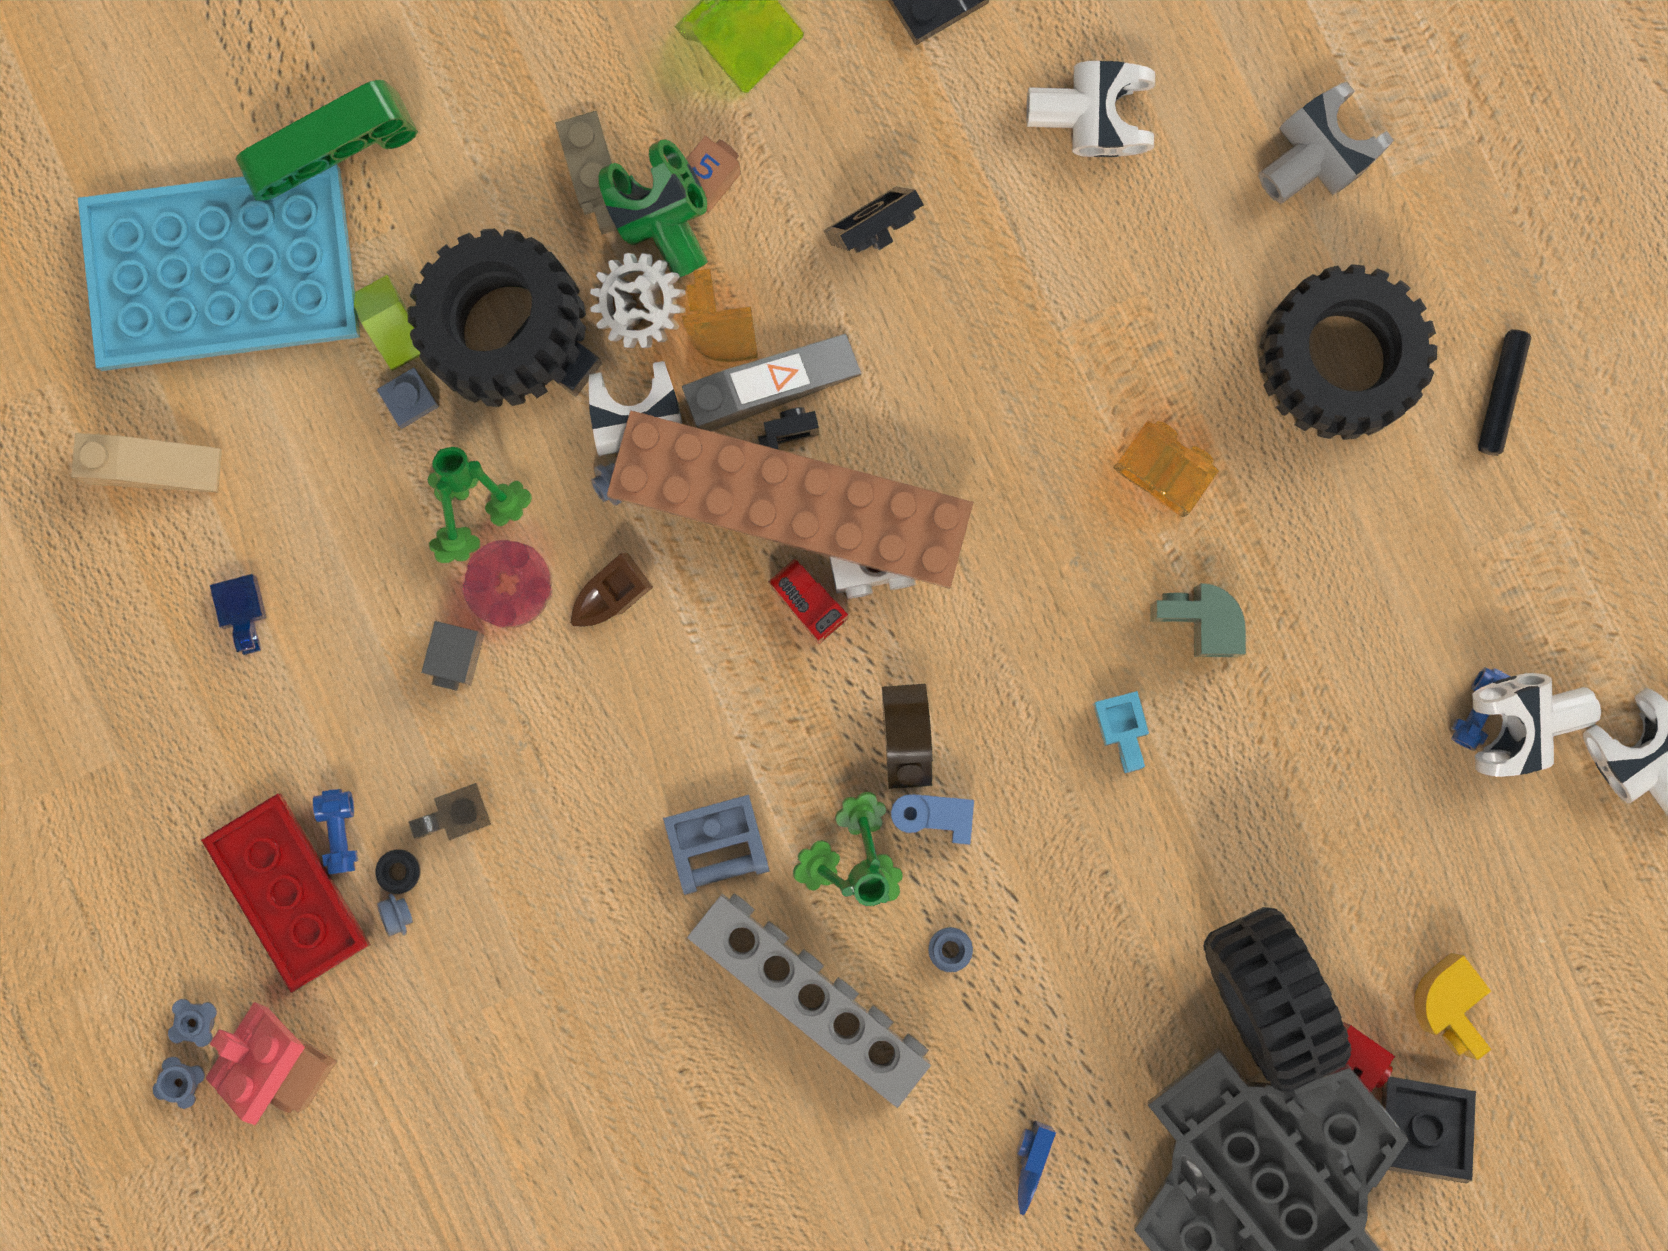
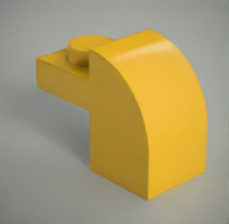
M1450 953L1432 967L1422 977L1417 986L1414 998L1417 1020L1423 1031L1433 1035H1437L1445 1029L1446 1032L1441 1036L1449 1048L1459 1057L1464 1054L1469 1058L1479 1060L1492 1050L1464 1014L1492 991L1464 955Z

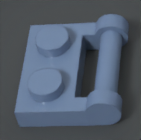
M749 795L663 818L684 895L697 892V887L756 871L757 875L770 872ZM748 841L751 852L749 855L694 870L691 868L689 857Z

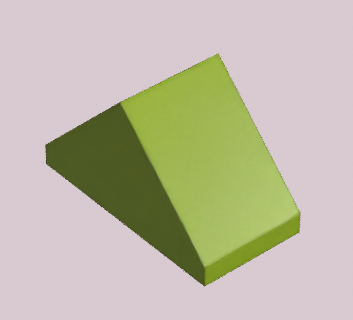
M385 275L356 291L354 308L363 327L389 368L394 371L419 357L420 352L413 346L410 337L411 330L415 328L408 323V310L389 276Z

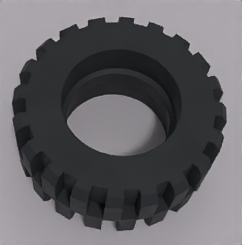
M496 228L481 230V237L474 238L471 233H467L457 238L458 245L450 248L446 244L438 250L437 254L440 257L433 265L427 262L420 271L424 279L421 284L415 283L410 294V297L416 302L415 306L408 308V323L415 328L411 330L410 337L413 346L420 352L419 357L423 363L451 390L457 391L463 398L474 403L481 400L486 406L500 407L503 404V399L511 406L524 404L526 402L525 395L532 393L536 398H539L548 392L545 385L554 379L559 384L567 375L563 370L567 362L575 364L580 354L575 343L576 341L582 342L585 338L586 326L580 320L586 315L584 302L578 296L580 290L575 281L559 260L541 242L533 237L525 239L521 232L509 229L504 231L503 236H501ZM503 287H521L529 290L532 297L530 317L522 332L513 341L501 348L490 351L471 350L466 346L464 331L467 317L473 306L483 296Z
M1353 264L1345 271H1341L1339 266L1326 268L1320 275L1312 274L1302 280L1281 301L1266 322L1268 327L1261 335L1259 345L1264 350V354L1258 360L1260 373H1267L1268 377L1263 386L1268 396L1276 394L1281 402L1276 408L1283 416L1290 412L1297 418L1294 425L1304 431H1307L1310 427L1318 430V437L1331 439L1335 435H1341L1343 440L1356 439L1362 434L1369 436L1403 416L1406 411L1415 406L1423 396L1422 389L1430 384L1434 371L1429 366L1437 360L1438 346L1435 344H1429V338L1436 334L1433 321L1424 322L1421 313L1427 308L1422 300L1418 298L1413 302L1406 294L1410 287L1402 280L1395 285L1388 282L1389 273L1377 268L1371 274H1366L1364 265ZM1331 316L1349 317L1361 322L1374 333L1383 353V370L1381 377L1373 386L1363 391H1348L1332 385L1319 374L1311 359L1309 339L1312 330L1320 321Z
M1262 907L1208 934L1203 948L1213 980L1245 1046L1249 1049L1253 1060L1260 1067L1267 1081H1270L1274 1089L1282 1092H1292L1346 1065L1351 1056V1044L1348 1041L1349 1036L1341 1020L1342 1016L1338 1006L1335 1005L1331 996L1332 993L1327 983H1325L1315 960L1312 959L1308 952L1307 946L1281 911L1275 908Z

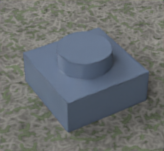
M414 367L377 389L401 429L439 407Z

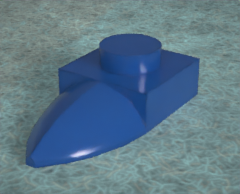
M1036 1120L1032 1130L1024 1129L1017 1148V1155L1022 1156L1020 1162L1022 1169L1018 1185V1205L1022 1215H1025L1032 1201L1056 1135L1052 1126Z

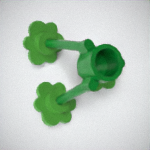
M458 447L440 449L432 461V467L435 472L431 473L427 480L430 487L435 488L434 495L436 499L442 503L446 527L437 531L436 538L429 542V548L434 552L435 559L440 563H449L454 559L456 561H466L470 557V553L480 548V539L472 535L468 527L456 528L452 500L454 498L466 500L470 494L469 489L474 488L478 481L491 492V500L486 504L485 511L491 515V522L496 526H503L510 519L512 521L519 520L523 515V509L532 500L531 493L527 489H523V485L519 481H514L509 486L507 484L497 485L483 471L478 461H469L466 453Z
M871 792L861 793L857 798L847 797L843 800V808L836 813L835 819L839 826L848 827L851 834L857 835L861 833L867 859L855 865L849 873L848 879L844 880L837 875V869L835 868L840 861L839 854L831 851V847L826 841L820 840L815 842L811 849L805 848L799 852L798 860L800 863L794 867L793 877L799 883H805L806 887L812 891L817 890L821 884L827 886L834 884L840 889L843 896L854 895L856 900L865 906H875L880 903L894 901L900 894L898 883L902 880L903 873L901 869L893 867L892 859L888 855H876L871 832L877 831L882 826L881 817L885 815L886 807L883 803L878 802L876 795Z

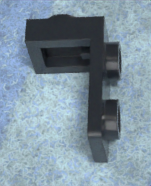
M804 407L782 411L779 413L780 419L764 422L765 435L757 437L759 445L779 450L778 444L819 435V426L815 411L806 413Z

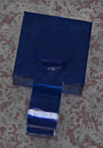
M249 574L210 585L219 627L223 629L233 627L232 635L236 652H242L243 655L261 651L254 621L267 617L257 576Z

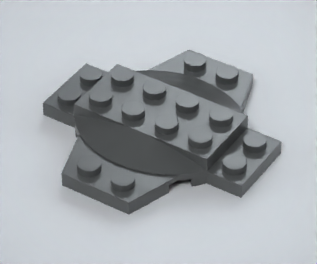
M1218 1047L1148 1100L1149 1108L1175 1139L1172 1170L1134 1225L1135 1232L1151 1251H1383L1365 1229L1368 1218V1194L1373 1187H1377L1408 1142V1139L1348 1064L1292 1092H1282L1274 1089L1270 1083L1249 1082L1247 1078L1244 1079Z

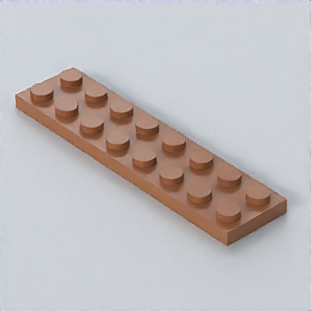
M630 410L607 492L608 498L950 589L974 503L969 500Z

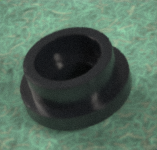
M397 849L385 853L378 860L375 875L378 884L385 891L392 894H402L416 886L420 879L421 868L417 858L412 853ZM396 863H401L406 868V875L402 880H397L392 876V867Z

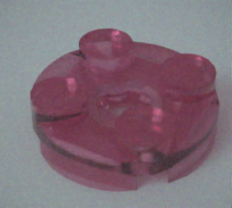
M497 540L488 543L473 554L466 567L468 569L465 573V582H463V593L468 606L480 619L499 628H517L532 622L544 611L553 595L552 575L548 564L534 548L518 541ZM506 573L509 577L518 576L519 582L515 585L517 591L513 595L507 592L498 593L496 588L501 584L499 579L501 574Z

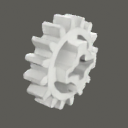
M627 253L624 254V265L618 260H610L608 264L612 272L610 274L598 272L596 275L603 285L601 289H591L590 293L599 297V304H595L590 309L591 312L602 313L603 318L597 323L598 329H612L608 337L610 341H619L624 336V347L634 348L637 341H639L642 348H651L652 337L658 342L668 340L665 328L678 330L679 324L673 317L675 313H685L686 308L677 305V298L686 295L685 290L674 289L673 284L680 276L678 273L673 272L664 273L668 265L666 261L658 260L652 266V255L642 253L639 261H637L634 254ZM633 272H644L643 275L637 277L635 282L622 279ZM661 289L664 297V305H662L659 291ZM628 292L641 294L639 299L647 309L635 308L637 302ZM613 297L615 300L616 312L613 308ZM643 319L654 323L643 330H632Z

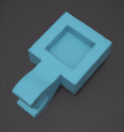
M1138 692L1094 702L1093 706L1104 746L1118 743L1124 773L1140 770L1145 767L1137 738L1148 735L1149 731Z

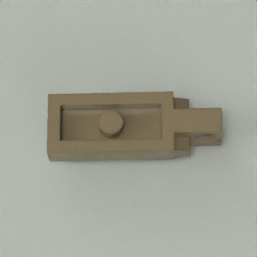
M597 111L555 122L580 208L583 209L584 215L595 212L602 235L616 231L617 228L608 213L598 182L600 170L611 164L612 161Z

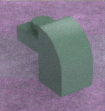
M1201 583L1194 587V601H1189L1188 593H1163L1162 600H1157L1150 604V622H1194V657L1238 658L1246 654V627L1243 612L1237 601L1220 587Z

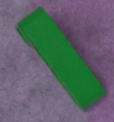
M374 80L355 88L247 147L237 155L236 161L255 200L265 201L287 192L375 143L387 150L401 147L412 141L417 136L418 131L399 93L386 81Z

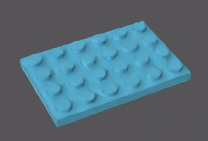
M337 164L287 192L265 201L255 200L244 176L78 198L96 368L100 371L360 338L358 314L354 308L355 288L341 169Z

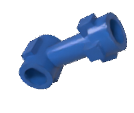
M1484 667L1475 678L1471 689L1476 691L1481 687L1511 676L1496 668L1490 670ZM1472 708L1466 721L1456 719L1451 728L1455 731L1451 739L1457 744L1475 751L1477 746L1483 745L1488 737V734L1483 732L1482 728L1489 714L1476 712Z
M342 789L322 791V795L313 797V811L317 822H327L330 853L322 855L323 866L328 867V875L355 871L354 862L358 861L357 850L348 851L344 820L345 818L354 817L352 793L350 791L342 792Z

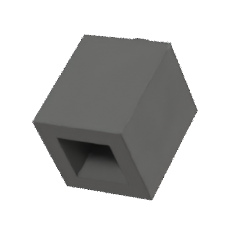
M435 621L421 673L433 676L431 685L457 691L459 683L471 686L484 634Z

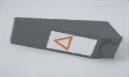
M846 334L717 372L682 386L696 427L711 432L861 375V371Z

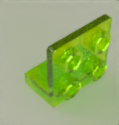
M700 0L674 26L685 40L700 42L737 88L744 93H748L804 36L803 31L778 0Z

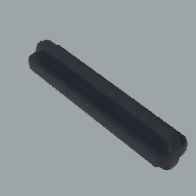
M1511 329L1505 335L1478 444V451L1484 454L1498 456L1504 452L1532 338L1528 332Z

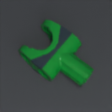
M663 139L649 147V160L652 165L650 170L653 176L652 189L643 187L617 163H611L603 167L599 172L598 182L608 213L623 240L630 245H636L653 237L664 261L668 263L667 266L670 272L678 273L679 278L708 263L688 221L705 214L708 204L705 192L682 152L674 143Z

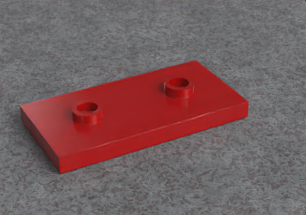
M277 793L201 840L291 993L371 945L331 876L328 875V871L323 866L322 861L282 794Z

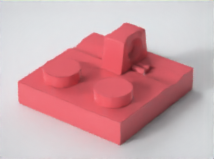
M254 1002L234 1034L219 1029L210 1042V1045L216 1048L220 1056L205 1079L217 1090V1093L240 1120L256 1125L305 1046L268 1007Z

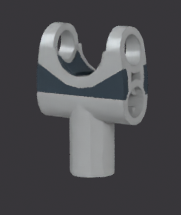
M1348 82L1341 83L1315 97L1287 119L1279 128L1293 147L1259 172L1258 175L1264 190L1279 204L1284 203L1317 177L1332 196L1337 194L1360 177L1394 141L1387 131L1377 138L1373 136L1367 140L1348 138L1341 131L1337 123L1339 107L1355 92Z

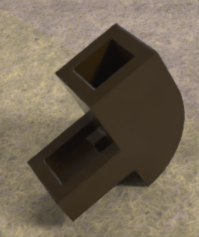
M926 684L882 687V706L888 789L932 786L933 754Z

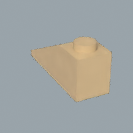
M75 433L71 477L88 485L218 493L222 449L126 436Z

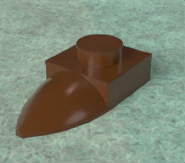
M620 553L581 590L572 611L570 622L572 626H593L605 622L615 615L623 614L653 588L629 553Z

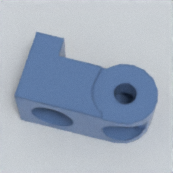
M915 794L904 795L893 804L891 818L894 825L903 832L915 833L923 828L952 830V843L970 845L974 800Z

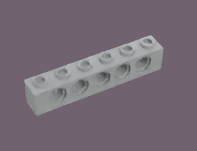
M734 893L729 899L724 894H721L687 938L898 1108L930 1068V1061L924 1057L929 1050L910 1034H907L902 1039L889 1029L894 1022L874 1005L867 1011L858 1004L855 998L859 993L838 977L832 983L820 973L824 965L809 952L803 949L798 955L785 945L789 937L773 923L768 921L764 927L750 916L755 909ZM744 927L754 934L755 945L751 950L738 952L731 946L730 934L734 929ZM772 956L784 957L790 965L789 974L781 980L769 978L764 970V963L768 958ZM808 984L820 986L825 994L822 1004L815 1008L804 1006L798 996L802 987ZM844 1012L854 1014L860 1022L858 1030L850 1036L840 1035L833 1026L835 1018ZM877 1041L889 1042L894 1047L892 1059L884 1064L873 1062L868 1056L872 1044Z

